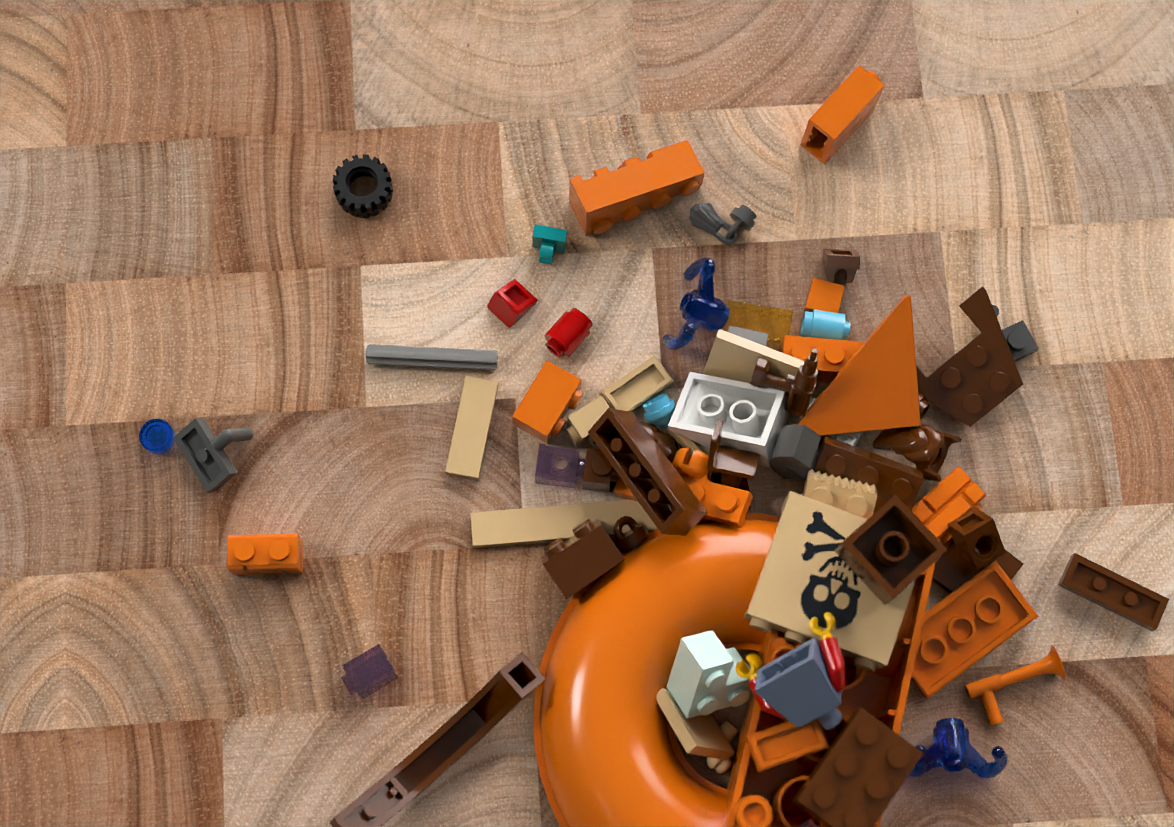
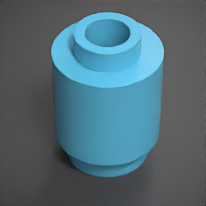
M813 309L812 312L804 311L800 336L848 340L850 322L845 321V314Z

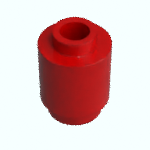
M572 308L570 312H564L544 335L547 340L545 346L557 357L562 355L570 357L590 334L589 329L593 326L591 320L577 308Z

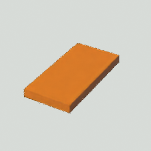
M996 560L925 612L911 679L925 698L931 697L1039 617Z

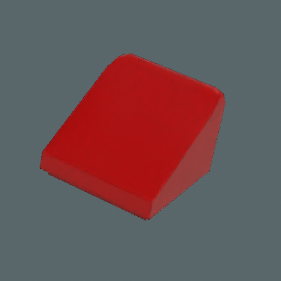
M514 278L494 292L487 308L510 328L538 300Z

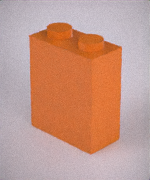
M859 65L810 117L800 145L824 165L873 113L885 86L877 74L873 71L865 70Z

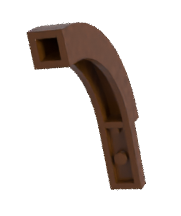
M521 652L499 670L474 697L435 733L337 814L329 823L332 827L383 826L492 731L545 680V677Z

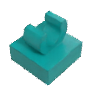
M535 224L532 244L534 248L540 249V263L552 265L554 252L565 253L567 230Z

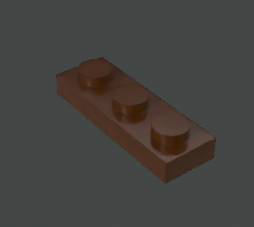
M1076 553L1070 556L1058 586L1150 631L1157 630L1169 601L1168 598Z

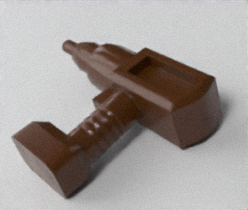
M812 349L804 364L799 367L796 377L790 374L787 375V378L770 374V362L759 357L750 385L756 387L766 386L788 392L789 397L785 410L795 416H805L817 383L818 359L816 356L818 350Z

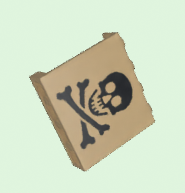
M790 491L785 498L777 529L749 608L743 618L750 620V626L757 630L770 633L774 629L785 633L784 638L787 641L802 645L814 637L818 642L821 641L820 635L812 632L809 623L813 617H816L820 628L825 630L827 628V621L824 613L830 612L836 619V626L831 634L832 637L837 638L842 655L854 659L855 666L867 671L875 672L876 668H884L888 665L915 580L891 602L884 605L834 551L867 519Z

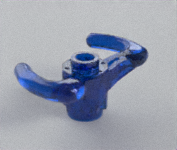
M704 257L696 260L683 273L684 278L688 281L693 280L700 273L698 287L691 293L687 292L681 300L680 310L682 311V318L687 320V322L682 326L679 334L676 337L667 334L662 339L663 344L668 349L678 350L686 346L693 339L699 327L709 331L722 329L729 318L730 308L722 300L714 297L713 274L716 263L711 258Z
M944 718L936 722V728L933 729L934 744L927 750L921 744L915 746L923 752V755L908 776L920 777L932 768L944 767V770L949 772H958L967 768L980 778H993L1000 774L1007 766L1008 755L1001 746H995L991 752L994 761L988 763L970 744L969 731L965 728L964 721L959 718Z

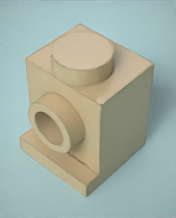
M602 395L568 416L567 424L569 427L566 429V432L575 446L579 444L583 446L588 442L591 445L596 444L588 431L606 410L610 408Z

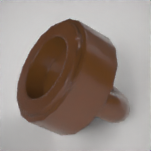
M623 516L614 524L613 531L617 538L614 543L621 553L632 550L649 537V532L643 523L638 525L632 517ZM624 525L630 527V530L626 533L622 532Z

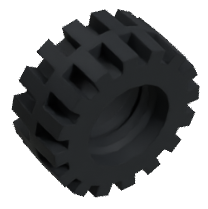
M363 154V158H358V155L352 156L353 160L350 162L348 159L342 161L343 166H338L335 170L336 175H333V189L339 205L342 206L345 212L348 213L350 211L352 216L358 217V214H362L363 218H369V213H373L374 216L378 215V210H385L388 207L387 202H391L393 184L384 163L381 164L380 160L376 157L370 159L369 155ZM360 176H369L375 179L377 187L372 194L359 197L350 192L351 182Z

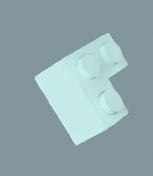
M713 630L681 638L666 688L686 718L701 714L708 715L716 710L730 706H740L748 701L751 689L748 686L749 678H742L736 673V664L744 660L735 647L725 649Z

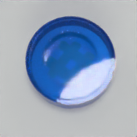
M162 419L147 421L139 432L140 443L147 451L153 454L167 452L175 442L173 428Z

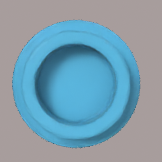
M666 393L658 395L643 405L645 410L644 417L647 422L667 429L676 404L673 399L668 398Z

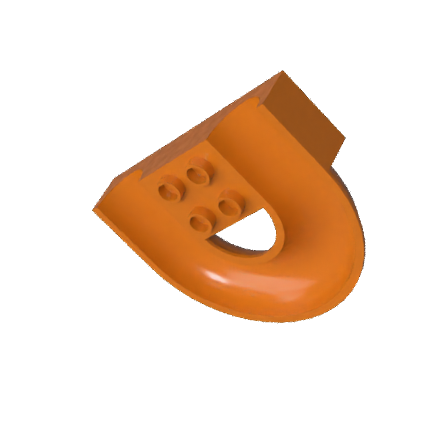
M747 513L742 527L702 518L686 536L661 534L657 529L649 533V537L641 544L626 553H621L625 560L575 593L561 614L548 641L539 669L545 680L535 689L533 731L539 774L549 805L560 827H739L734 817L735 807L742 798L749 795L761 796L770 803L773 810V819L769 827H825L791 801L828 748L758 772L745 737L786 723L788 720L764 712L751 691L728 788L725 789L703 778L688 763L679 747L675 732L656 700L657 692L667 686L681 638L713 630L725 649L735 647L736 650L759 652L758 656L761 658L763 666H765L766 660L771 657L773 652V640L778 637H785V633L774 629L770 633L757 630L750 626V620L743 618L753 597L780 520L779 516ZM936 561L915 580L888 665L882 669L876 668L875 672H871L855 666L854 659L842 655L845 665L846 685L842 689L841 704L837 707L842 714V719L832 729L826 730L821 725L828 746L832 744L852 713L860 708L866 710L899 735ZM786 640L787 643L793 644L795 646L797 645ZM882 815L874 827H880Z

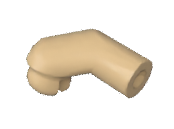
M727 719L720 726L729 743L740 731ZM707 757L706 763L710 769L714 768L717 773L723 774L730 767L731 759L721 760Z

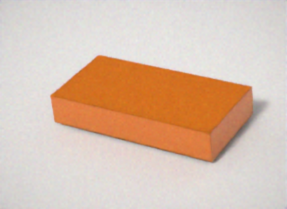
M817 719L802 727L794 726L788 721L745 737L758 772L829 748L822 727Z

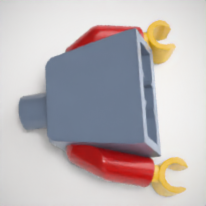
M830 612L824 613L827 621V628L825 630L820 628L816 617H813L809 623L810 629L813 633L820 635L821 641L818 642L814 637L763 666L762 660L757 654H748L746 659L751 666V670L744 661L736 664V673L742 678H749L748 686L764 712L787 719L794 726L802 727L817 719L828 730L834 728L841 721L842 714L837 707L841 704L842 689L846 685L845 665L836 637H832L831 634L836 626V619Z

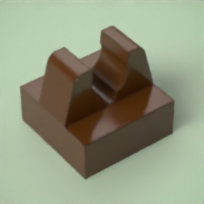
M823 249L822 262L824 263L827 280L834 283L835 273L839 269H843L845 271L846 283H852L857 269L860 268V255L858 252L847 249Z

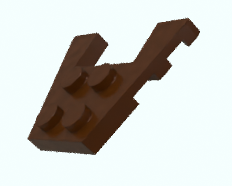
M983 286L959 305L981 333L929 376H925L916 365L918 393L926 396L925 400L969 427L1023 385L987 291Z

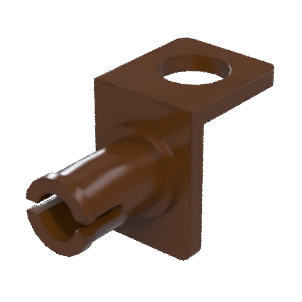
M718 420L711 438L707 470L721 473V485H730V487L741 489L742 477L747 479L754 478L760 454L720 445L723 421Z

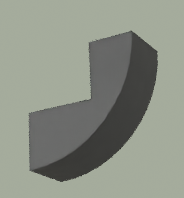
M806 425L784 426L780 430L769 461L770 467L784 479L806 481L808 471L814 468L820 451L817 447L821 436Z

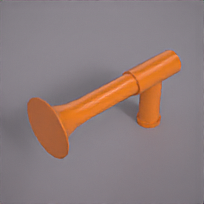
M1051 645L1050 652L1043 659L1002 674H995L965 684V689L969 699L981 696L990 721L989 725L991 726L1005 721L1002 718L993 692L1044 674L1059 675L1065 680V671L1057 650Z

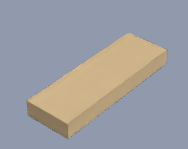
M465 376L445 470L447 475L479 480L499 385L497 381Z

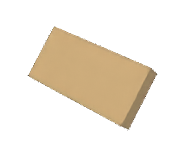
M654 355L603 390L601 395L610 408L634 412L647 401L672 386L674 380Z

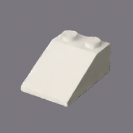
M690 372L668 428L677 434L710 448L716 423L718 420H722L723 427L720 445L760 454L758 466L770 468L769 461L781 428L786 425L790 414L785 410L787 395L784 391L766 386L756 387L746 382Z

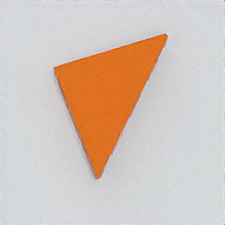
M904 295L900 299L897 306L883 319L868 337L869 339L839 371L836 378L808 408L805 416L796 425H806L820 436L921 426L910 295Z

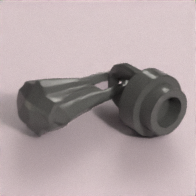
M699 203L690 209L689 219L692 226L707 231L722 243L730 245L736 241V231L740 227L750 231L755 225L754 220L757 216L745 205H741L739 208L735 207L729 214L735 222L731 227L717 214L711 203ZM721 227L728 231L726 238L718 232Z

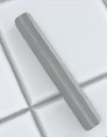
M370 344L366 348V362L376 365L495 370L498 364V354L495 350Z

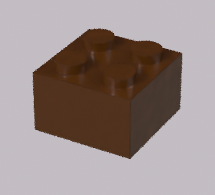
M895 494L834 551L884 605H887L944 554L947 549Z
M589 518L572 529L574 536L565 542L559 538L543 549L545 555L541 557L542 564L566 599L625 560L598 519L593 523Z

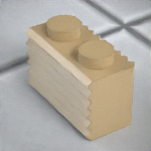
M811 469L808 471L802 496L868 519L874 512L877 489L874 484L869 486L867 482L862 484L861 481L855 482L854 479L849 481L847 477L842 479L840 475L835 478L833 474L828 476L826 472L824 474H821L820 471L815 473Z

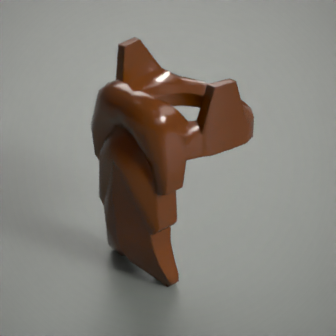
M921 425L918 427L884 429L872 445L877 449L890 448L896 454L904 455L908 461L916 465V469L922 471L924 480L940 482L941 478L938 472L947 456L949 447L953 443L961 442L962 439L958 436L938 431L929 425Z

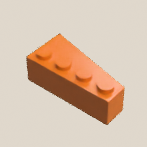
M688 140L652 151L647 155V160L644 161L636 157L624 160L623 164L614 171H609L606 166L594 170V176L589 179L583 180L581 175L570 178L569 203L585 236L593 232L594 234H601L609 230L613 223L620 220L625 222L631 221L640 216L643 210L650 207L654 209L661 208L667 205L673 197L680 194L688 196L699 190L703 182L704 171Z

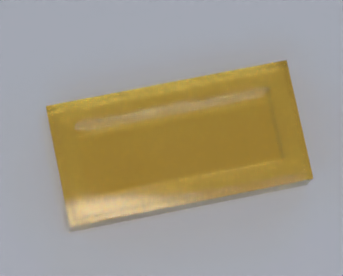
M728 300L723 331L727 332L729 326L763 332L768 334L767 342L781 344L784 335H790L793 311Z

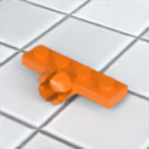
M681 448L678 450L672 465L707 510L703 518L742 527L753 498L750 491L711 482L710 478L713 471L707 470L709 460L707 454L695 449L691 456L689 455L691 448ZM619 476L613 490L618 497L637 501Z

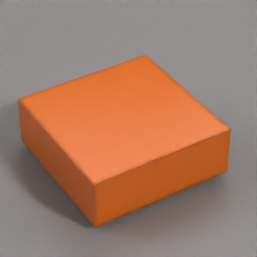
M813 277L804 311L812 312L813 309L838 313L845 286Z

